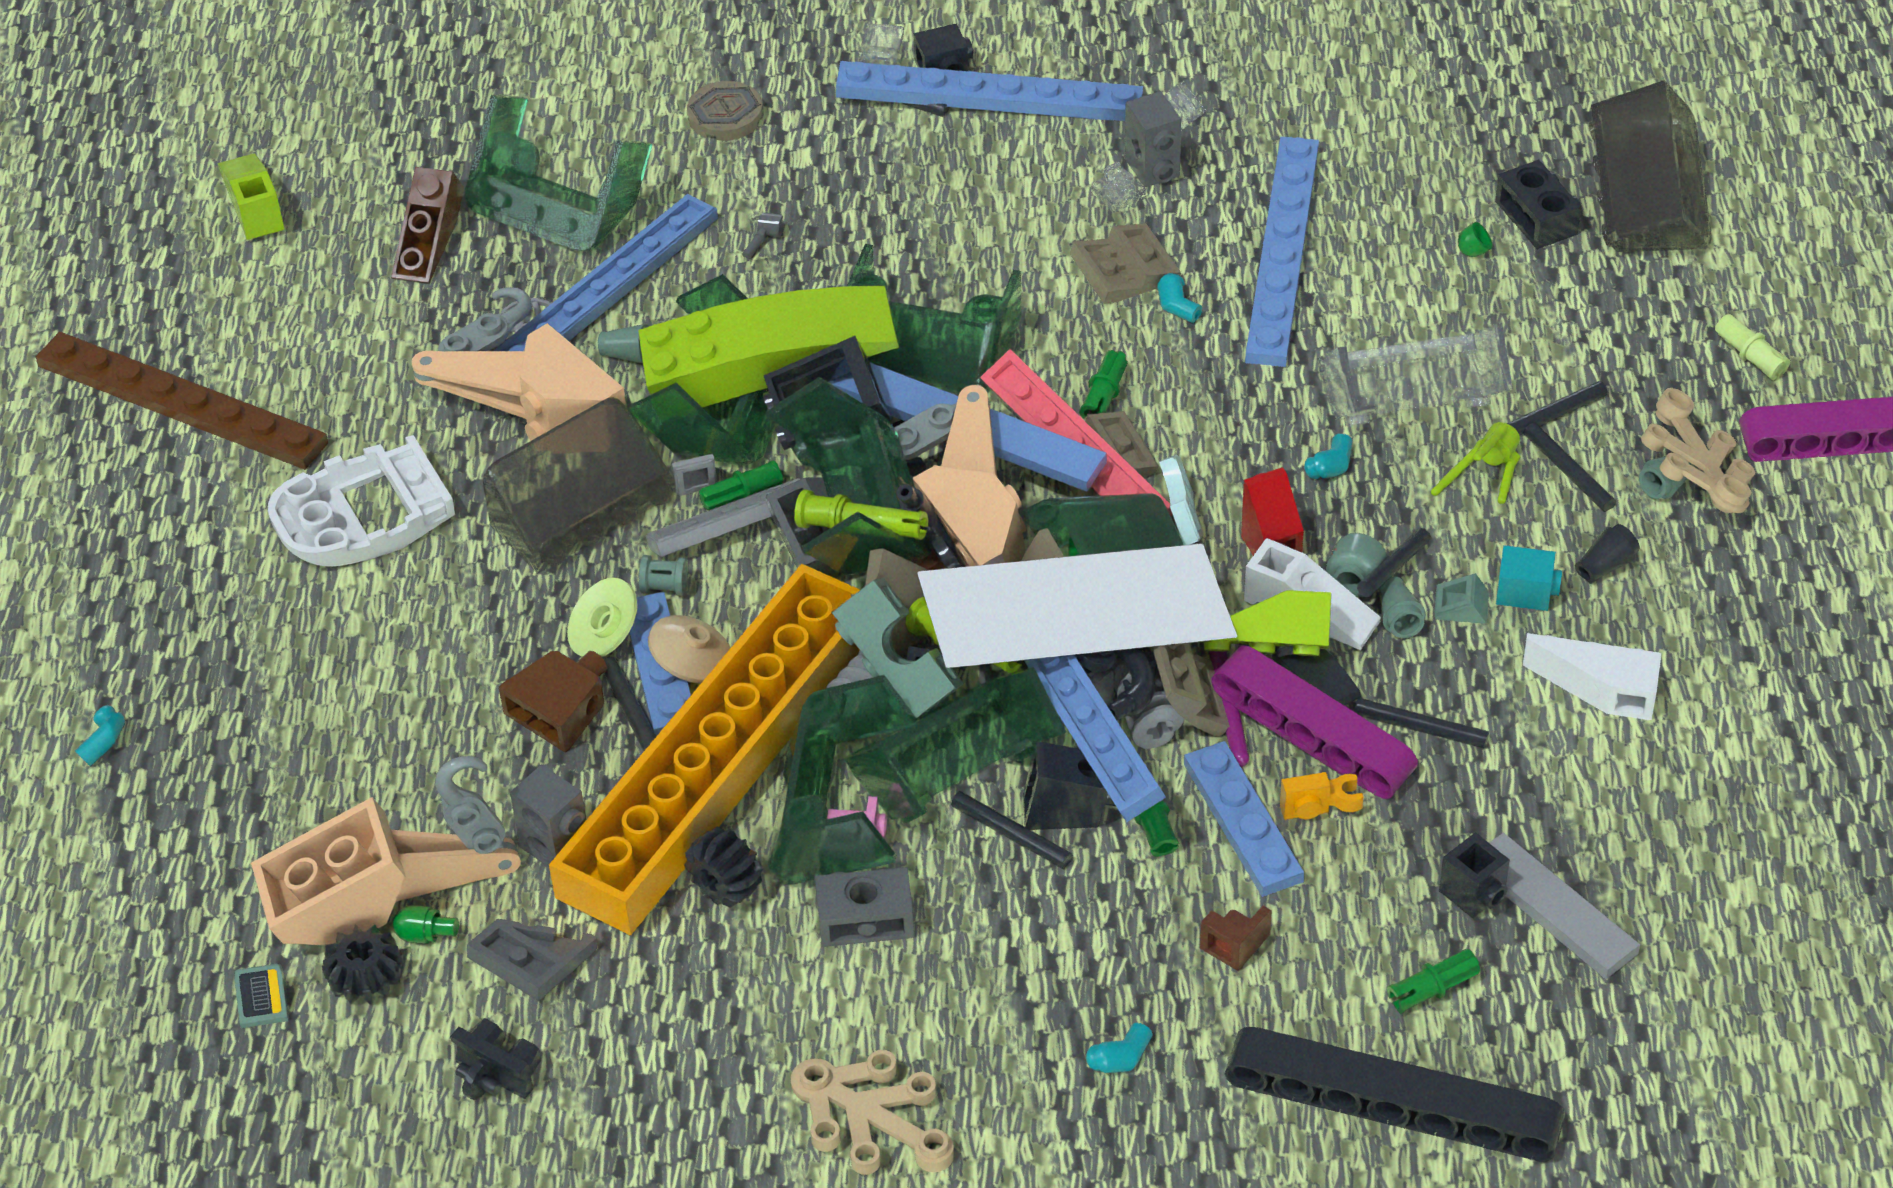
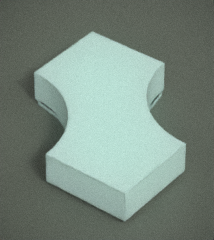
M1176 454L1163 459L1159 463L1169 492L1170 508L1184 545H1190L1198 542L1204 534L1195 509L1194 493L1182 460Z

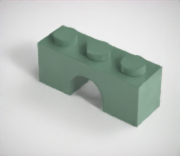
M882 577L870 582L833 611L832 614L838 620L835 627L841 637L850 645L855 643L865 656L862 659V663L866 670L877 681L882 678L892 693L889 695V698L894 707L903 716L909 714L915 720L926 714L964 683L952 668L946 667L943 656L937 648L927 652L917 661L906 660L896 653L891 641L893 628L910 612Z

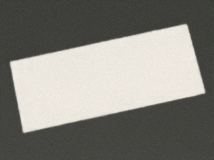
M1203 544L919 571L917 573L947 668L1237 637Z

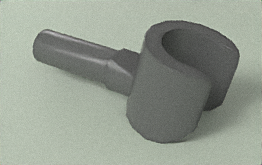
M765 212L759 216L757 233L742 253L743 257L751 259L767 236L781 237L785 228L784 224L781 223L783 215Z

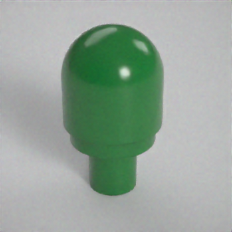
M409 905L401 908L396 913L393 920V928L396 935L403 941L429 944V942L437 941L438 936L432 937V935L456 937L459 931L458 918L441 917L440 911L433 909V907Z

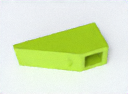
M253 153L218 163V168L246 240L285 230L276 191L267 169L257 155Z
M1286 590L1231 615L1230 618L1237 634L1236 638L1198 642H1203L1204 650L1229 652L1231 644L1249 645V647L1262 654H1275V646L1293 647V655L1319 656L1320 649H1329L1332 594L1331 592Z

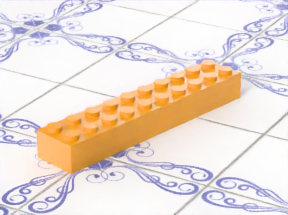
M804 564L797 568L551 861L549 868L556 899L630 936L684 871V864L687 862L685 852L691 847V844L707 831H711L722 824L815 709L817 695L827 688L830 681L837 678L838 673L848 666L852 658L858 656L860 649L855 643L852 645L848 644L837 631L835 624L838 620L832 612L849 600L851 594L858 593L860 589Z

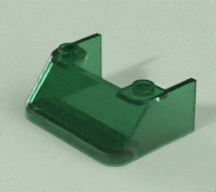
M491 94L465 188V201L468 207L475 213L577 251H591L598 248L635 206L653 144L644 141L616 140L606 179L601 185L598 198L537 176L536 173L540 162L539 151L533 142L518 136L528 99L518 96Z
M864 245L847 286H885L887 290L886 281L874 274L873 245ZM1012 271L1003 297L988 294L975 296L966 303L962 313L889 301L899 348L869 356V362L946 392L959 394L967 386L979 385L989 393L992 390L985 385L980 377L1009 350L1022 317L1021 271Z
M721 274L678 296L676 303L687 314H691L696 311L748 298L724 274ZM674 383L630 404L628 409L633 416L673 453L693 458L713 454L716 462L747 466L763 457L778 421V415L772 417L763 398V394L769 392L768 388L702 408L677 383Z
M818 377L766 411L767 419L793 433L796 442L794 451L797 458L803 465L811 466L821 472L828 497L834 498L837 494L847 495L852 500V503L901 509L899 498L896 494L898 487L903 484H909L914 488L898 434L888 419L822 378ZM860 512L854 513L803 545L804 553L830 566L834 571H839L845 575L867 572L871 550L885 549L913 563H917L929 556L932 551L925 538L920 540L914 537L901 536Z
M1033 667L983 682L930 710L923 716L854 751L844 759L853 776L872 797H878V805L891 820L901 818L903 824L928 812L925 804L932 800V796L999 759L1013 756L1015 762L1021 761L1033 755L1036 742L1061 736L1066 733V730Z
M885 675L815 691L806 699L801 709L786 755L768 857L769 869L785 885L815 880V876L829 875L834 872L849 873L896 863V853L863 811L827 819L828 809L826 806L836 744L916 726L917 718Z

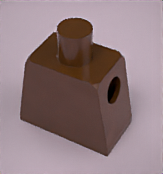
M550 651L499 686L503 714L566 753L604 705L602 683L599 677L607 671L606 662L594 651H588L577 662L559 651Z

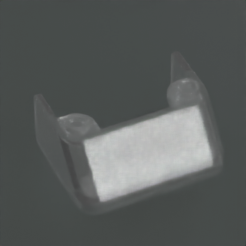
M1502 323L1493 324L1472 334L1347 352L1346 346L1338 347L1317 358L1320 377L1335 419H1344L1345 427L1370 423L1369 415L1465 401L1466 408L1491 405L1490 397L1513 389Z

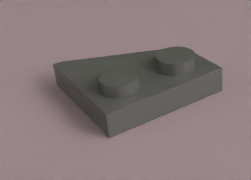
M496 919L467 944V958L539 1001L592 955L597 949V937L588 933H583L581 940L555 936V928L540 925L525 926L516 921Z

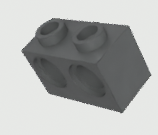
M541 764L510 791L520 848L549 867L551 861L586 821L582 791Z

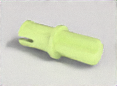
M1726 314L1716 324V332L1740 351L1739 358L1743 361L1749 360L1771 380L1774 381L1777 376L1780 377L1788 369L1790 359L1765 341L1764 334L1760 332L1754 334L1731 314Z

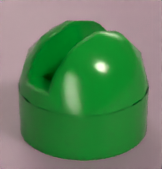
M1474 222L1459 233L1458 247L1462 254L1469 257H1477L1492 249V240L1486 229L1480 223Z

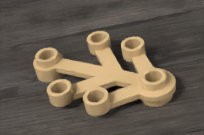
M1667 388L1656 403V416L1664 424L1675 426L1684 442L1671 435L1664 427L1658 424H1650L1641 437L1643 444L1656 452H1662L1665 447L1674 452L1668 453L1660 465L1661 472L1667 478L1680 481L1683 477H1686L1707 490L1712 498V503L1720 511L1725 513H1743L1750 503L1751 490L1748 483L1755 475V469L1742 459H1734L1724 474L1720 469V465L1724 458H1727L1735 448V439L1725 431L1716 430L1708 440L1706 447L1688 420V416L1694 409L1692 399L1678 389ZM1688 462H1690L1691 464L1695 465V466L1698 467L1699 469H1697V468H1695L1694 466L1690 465Z
M874 1051L869 1055L867 1062L834 1067L830 1062L823 1059H808L794 1068L791 1074V1088L799 1099L810 1104L813 1120L810 1131L813 1146L819 1151L828 1152L834 1150L840 1144L839 1124L834 1119H831L829 1101L846 1110L853 1145L850 1151L851 1165L857 1173L862 1175L872 1174L878 1170L881 1162L880 1150L872 1142L869 1124L915 1149L916 1163L925 1171H943L951 1165L954 1158L953 1141L948 1134L939 1129L924 1131L885 1109L911 1103L919 1106L930 1104L936 1097V1082L929 1073H914L908 1078L907 1084L862 1092H855L845 1086L873 1080L877 1083L891 1081L895 1077L897 1069L896 1058L890 1051ZM880 1063H885L889 1065V1067L884 1070H879L875 1068V1066ZM812 1076L822 1077L818 1081H810L807 1079ZM917 1086H927L929 1088L925 1092L914 1090ZM823 1131H830L833 1133V1135L829 1138H821L818 1136V1134ZM932 1143H938L942 1145L938 1149H929L926 1147V1145ZM862 1154H870L873 1156V1158L869 1161H861L858 1159V1157Z

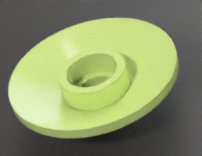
M607 578L591 586L580 597L571 613L567 631L570 647L576 654L583 657L588 651H594L603 657L611 653L623 642L633 626L637 613V597L630 584L619 578Z

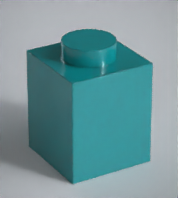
M1503 545L1496 605L1548 611L1550 595L1559 596L1562 570L1554 569L1556 552Z

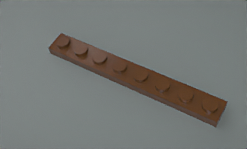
M60 331L35 356L40 368L304 470L307 469L328 444L327 434Z

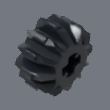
M717 826L697 838L685 852L687 862L684 866L693 876L691 882L700 887L701 895H709L716 905L722 903L731 908L735 904L741 903L745 898H749L762 882L761 873L764 869L762 864L755 859L757 852L747 846L746 839H739L732 829L725 831Z
M355 924L352 934L346 935L337 932L336 943L325 945L326 951L324 955L326 959L323 960L322 970L324 978L328 980L330 990L335 994V997L345 995V999L352 1005L359 996H363L371 1005L373 994L378 992L383 996L389 997V985L400 984L402 976L400 969L403 968L402 964L404 963L402 952L398 949L395 938L392 937L391 933L381 934L375 924L366 932H363Z

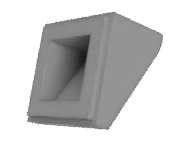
M713 454L672 463L670 477L677 495L682 496L698 492L701 488L717 483Z

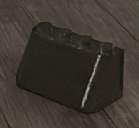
M1665 80L1591 104L1593 120L1589 122V131L1593 141L1596 143L1597 154L1593 156V164L1601 183V189L1597 191V197L1605 215V224H1602L1601 230L1606 245L1613 247L1617 252L1692 250L1710 245L1712 234L1698 131L1689 106Z
M614 397L597 403L499 458L488 467L483 476V488L490 526L537 574L550 566L561 564L569 555L585 546L594 545L602 536L620 526L630 524L640 514L654 506L665 504L671 496L676 494L674 477L630 409L618 398Z

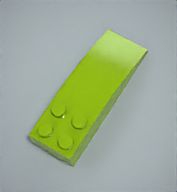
M885 286L830 287L757 296L696 311L638 330L646 386L662 420L765 389L767 385L764 375L853 336H856L868 357L899 348Z

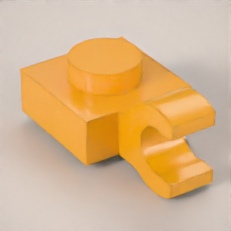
M1322 772L1281 779L1280 808L1284 820L1293 818L1312 819L1319 814L1328 813L1329 806H1335L1344 812L1361 810L1363 808V794L1345 793L1357 790V775L1344 774L1329 780L1327 773Z

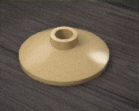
M673 615L664 617L653 625L648 636L649 650L656 662L673 676L693 683H702L730 649L728 642L720 632L711 625L689 616Z

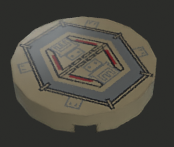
M720 81L707 84L699 88L689 98L687 104V116L690 127L700 136L707 138L706 134L715 136L716 140L720 141L740 139L752 133L758 127V121L762 120L764 114L760 94L751 86L736 81Z

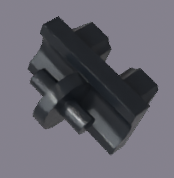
M483 1018L470 1031L458 1026L450 1036L451 1042L457 1044L455 1061L459 1065L455 1074L464 1079L462 1086L464 1096L477 1100L486 1091L497 1096L502 1087L523 1099H526L533 1090L531 1076L541 1062L537 1045L522 1038L518 1039L508 1052L500 1049L499 1047L505 1041L504 1032L497 1024L486 1018Z

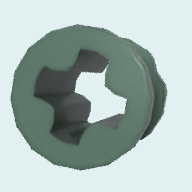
M651 555L642 556L639 568L640 593H649L650 589L675 591L678 596L685 595L688 582L687 558L679 557L677 561L652 560Z

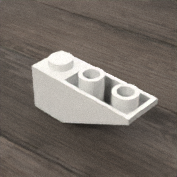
M1266 538L1246 565L1244 601L1254 605L1256 602H1262L1286 590L1331 592L1330 638L1359 650L1362 649L1380 623L1381 617L1304 553Z
M1527 633L1523 666L1606 714L1652 720L1661 653Z

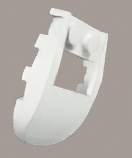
M414 435L405 437L406 445L385 452L381 444L364 448V455L345 461L339 455L324 461L325 469L313 475L302 472L287 480L271 495L268 503V514L280 540L294 555L304 561L320 566H341L367 561L403 549L454 516L453 499ZM386 475L409 515L404 517L405 523L388 532H385L382 528L366 534L343 493Z

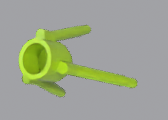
M1494 423L1485 436L1477 441L1473 449L1431 490V494L1437 496L1474 460L1480 461L1483 459L1484 462L1493 466L1505 464L1498 495V503L1504 504L1510 489L1515 466L1521 458L1515 451L1520 443V436L1516 429L1507 423Z

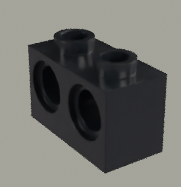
M1539 159L1498 174L1495 202L1537 250L1578 235L1579 222L1582 216L1579 200L1563 187L1556 174L1550 172Z

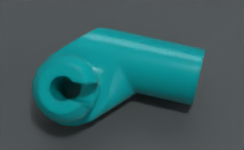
M1173 273L1165 274L1157 285L1162 309L1194 324L1201 316L1202 305L1184 298L1182 285H1185V282L1180 275Z
M1347 434L1334 435L1330 450L1317 452L1314 457L1306 459L1304 469L1307 476L1311 479H1318L1320 477L1327 479L1344 474L1349 466L1353 444L1352 438Z
M105 705L95 713L93 720L99 728L75 750L90 767L114 745L125 726L123 714L121 712L117 713L112 706Z
M1133 1023L1123 1040L1106 1041L1092 1045L1086 1054L1087 1064L1092 1070L1103 1073L1131 1071L1138 1064L1153 1033L1146 1025Z

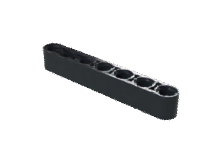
M1244 1027L1238 1031L1225 1070L1226 1079L1237 1088L1245 1089L1246 1087V1090L1539 1162L1549 1161L1555 1156L1565 1116L1564 1109L1558 1102L1544 1096L1259 1027Z

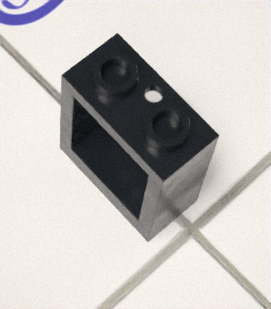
M856 336L764 375L769 392L763 394L764 401L772 417L778 415L781 424L775 427L777 437L783 449L791 448L800 462L842 444L846 436L854 430H859L860 435H863L892 422L868 356ZM851 372L863 404L800 431L789 399Z

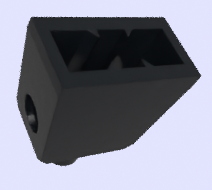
M1036 742L1023 792L1024 827L1030 830L1097 828L1100 824L1104 806L1116 805L1082 751L1068 746Z

